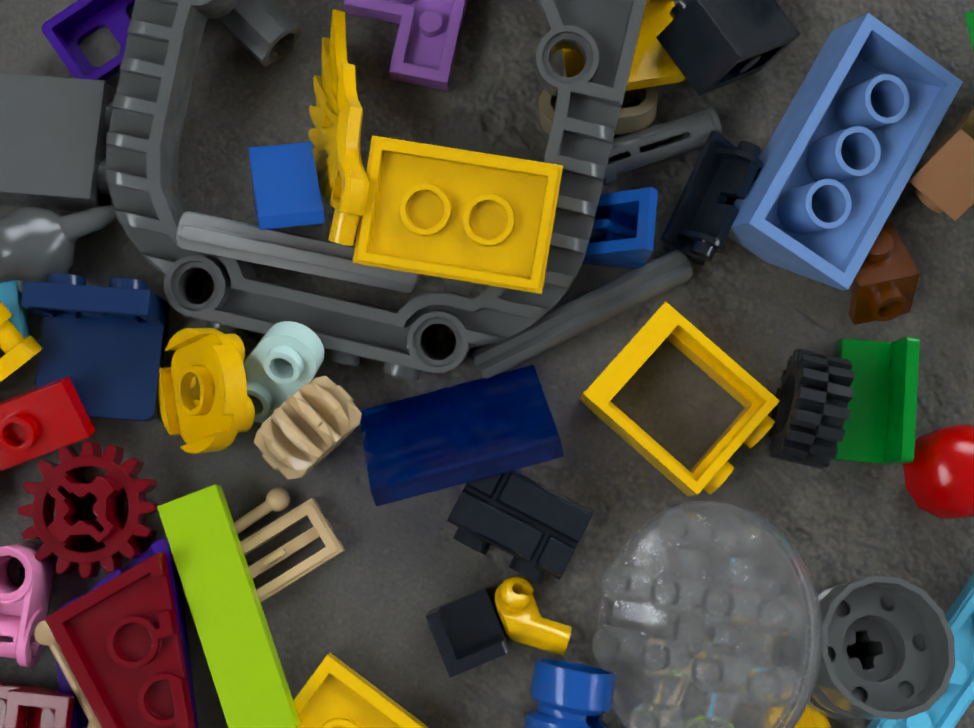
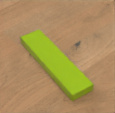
M214 484L157 506L228 728H296L300 726L301 722L222 486Z

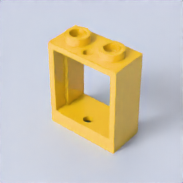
M666 301L579 398L587 408L687 496L698 495L703 489L711 495L725 482L735 468L728 462L730 457L743 443L747 447L752 448L766 435L775 423L768 414L780 401ZM665 339L745 407L690 471L611 402L613 397Z

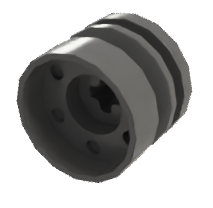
M870 576L808 595L794 608L781 635V662L790 686L808 707L832 719H906L929 710L946 692L955 668L954 636L944 612L924 590L901 578ZM847 646H855L857 658L849 659Z

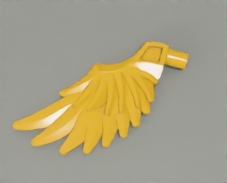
M333 9L330 38H322V76L314 75L313 77L316 106L310 105L309 114L316 128L309 129L308 135L315 146L312 150L320 194L324 195L325 199H329V205L335 208L328 240L341 245L353 246L359 217L364 216L370 182L363 167L360 154L363 109L357 96L356 67L347 62L345 12Z

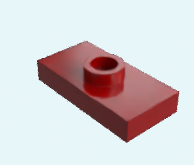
M69 376L0 402V471L55 451L62 446H68L89 438L96 431Z

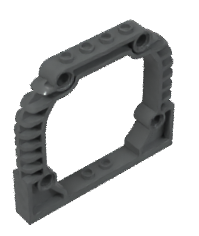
M135 0L132 18L129 20L127 30L128 38L125 53L120 65L121 73L117 92L114 94L112 104L113 112L110 127L106 135L105 175L119 223L122 224L127 235L146 261L166 275L164 278V292L169 304L177 312L188 317L206 320V328H216L224 334H236L240 338H242L243 330L266 334L276 323L283 321L297 322L310 328L319 337L323 347L326 348L324 358L327 360L360 366L361 357L385 362L384 373L419 380L421 371L429 373L450 371L467 357L470 348L496 343L527 329L547 314L567 292L578 274L589 245L647 0H531L548 32L541 38L536 50V74L541 86L549 94L557 97L543 162L563 165L542 294L489 286L477 297L454 292H430L411 299L400 310L257 278L251 262L181 249L177 246L178 223L182 214L187 212L178 190L179 146L202 36L208 18H220L229 14L237 6L239 0ZM563 48L573 49L582 56L585 66L578 75L561 77L555 74L549 65L551 56ZM201 269L206 270L214 281V292L206 302L200 301L192 290L194 275ZM432 324H444L454 332L456 348L451 355L437 357L427 350L424 343V335Z

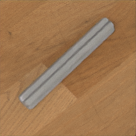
M191 211L182 214L177 227V246L181 249L403 293L412 292L419 280V274L352 263L355 246L341 245L329 240L276 229L260 230L257 225Z

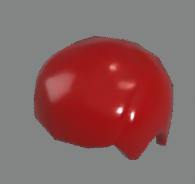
M956 424L919 436L915 440L913 462L903 464L906 489L918 507L941 519H958L974 516V427L971 424Z

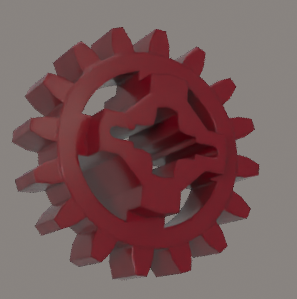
M92 441L83 442L81 455H79L74 447L62 446L58 448L60 464L40 460L36 465L44 476L41 483L24 482L22 487L28 493L34 495L33 504L18 507V514L33 517L34 523L33 526L27 528L21 534L23 540L40 539L43 543L38 549L35 558L38 561H45L58 556L56 573L59 574L72 573L79 564L81 578L97 577L100 563L107 573H112L117 568H122L121 554L130 559L138 558L143 551L136 542L137 538L155 537L157 533L154 527L145 523L147 514L159 512L157 506H160V504L154 502H147L146 493L158 486L156 480L137 478L145 463L141 459L131 458L122 464L124 448L109 445L102 454L100 444ZM88 468H101L108 471L104 476L98 475L91 483H88L84 478H78L75 474ZM126 497L128 498L129 507L127 521L124 519V500ZM84 498H95L98 500L92 507L94 514L97 516L96 520L84 519L89 511L88 506L84 503ZM54 501H55V520H54V517H53ZM89 535L97 542H103L106 547L92 552L80 550L73 546L77 542H83Z

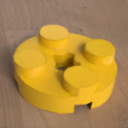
M216 328L182 329L173 335L165 351L175 350L171 367L159 369L158 403L162 421L169 435L182 436L187 444L180 446V448L185 452L197 454L222 451L234 442L238 432H247L251 429L254 422L255 409L252 400L247 396V381L243 365L245 347L240 336L224 334Z

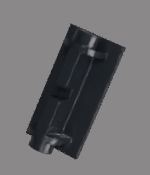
M711 131L661 239L675 249L683 251L687 257L699 265H704L705 261H712L715 253H722L725 248L724 242L738 214V210L732 206L733 200H744L756 172L760 171L763 166V162L759 159L762 149L747 141H740L738 147H735L718 132Z

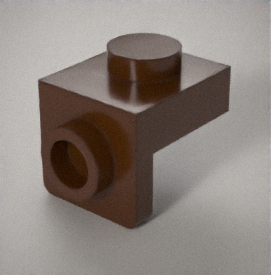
M892 222L884 224L850 286L852 298L849 316L855 325L876 320H892L899 315L907 314L911 310L920 273Z

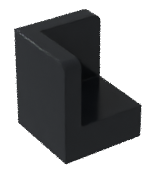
M486 587L428 611L426 615L427 622L450 678L510 652L509 644Z

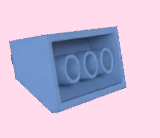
M866 13L831 31L759 159L763 162V166L760 171L756 172L744 200H735L733 207L738 210V214L727 237L769 264L839 290H848L963 81L870 13Z

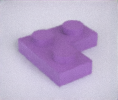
M344 0L346 14L399 24L389 69L391 80L448 91L468 0Z

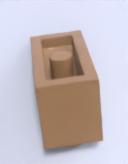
M974 104L921 162L908 181L916 188L915 192L925 206L937 213L944 211L954 221L974 204Z

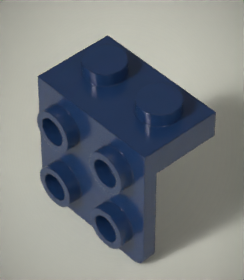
M49 273L47 283L24 281L21 306L43 316L40 346L43 349L38 355L35 389L69 376L89 418L144 422L154 419L159 405V369L163 367L169 303L151 290H147V282L131 278H110L109 287L87 286L86 278L64 273Z

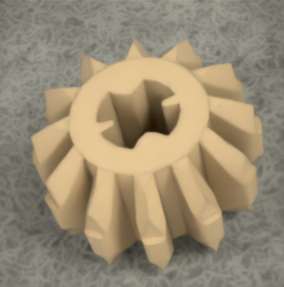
M327 376L316 377L310 383L305 384L294 395L290 396L279 408L274 410V413L262 423L261 428L256 432L254 444L263 453L262 457L274 470H279L288 480L302 478L353 432L360 424L362 413L353 403L354 399L342 386H337Z

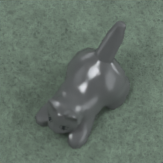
M26 205L0 219V284L15 280L18 290L22 294L24 281L47 283L49 273L67 274L74 264L76 239L101 230L117 219L114 205L94 207L61 216L55 210L42 205Z

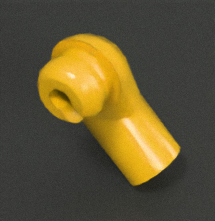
M511 576L505 579L495 591V608L507 636L515 642L563 657L568 646L572 627L541 617L532 594L534 591L532 584L527 579L521 576Z

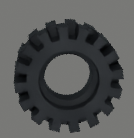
M800 348L794 350L793 356H790L787 361V370H783L781 387L777 388L775 397L780 401L772 410L771 418L775 421L769 430V437H771L769 451H771L770 455L772 458L819 469L827 468L831 464V458H835L838 452L837 442H842L845 434L843 425L845 420H849L851 409H847L848 402L853 399L854 388L850 387L854 380V371H851V361Z

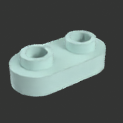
M292 321L276 323L266 332L244 360L247 396L252 400L255 409L254 422L263 423L274 413V410L286 402L290 396L294 395L305 384L310 383L324 359L323 344L319 337L307 326Z

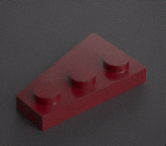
M165 552L155 554L44 618L102 728H196Z

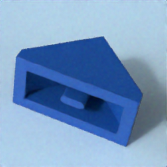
M311 142L248 148L254 211L260 230L325 223Z
M646 187L601 194L589 245L582 264L632 269L645 265L653 252L658 190Z

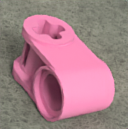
M33 542L0 546V657L17 659L19 666L34 667L43 652L45 645L37 642L34 631L37 624L44 621V618L47 617L52 580L55 574L53 559L38 561L35 558L41 545ZM13 557L17 558L25 569V579L20 587L15 586L7 575V567Z

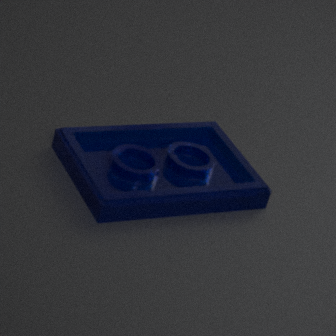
M534 365L496 374L490 378H481L360 410L362 413L360 427L368 478L376 506L564 457L561 439Z

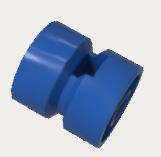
M545 658L536 659L530 696L538 703L537 709L527 712L524 728H606L599 719L600 715L611 711L617 675L605 669L580 663Z

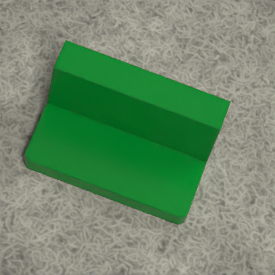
M905 336L893 342L848 338L836 341L835 357L848 359L852 363L851 371H854V380L850 387L854 388L853 399L848 402L847 409H851L849 420H845L843 425L845 434L842 442H837L838 452L835 458H831L832 461L886 466L913 462L920 349L919 337Z

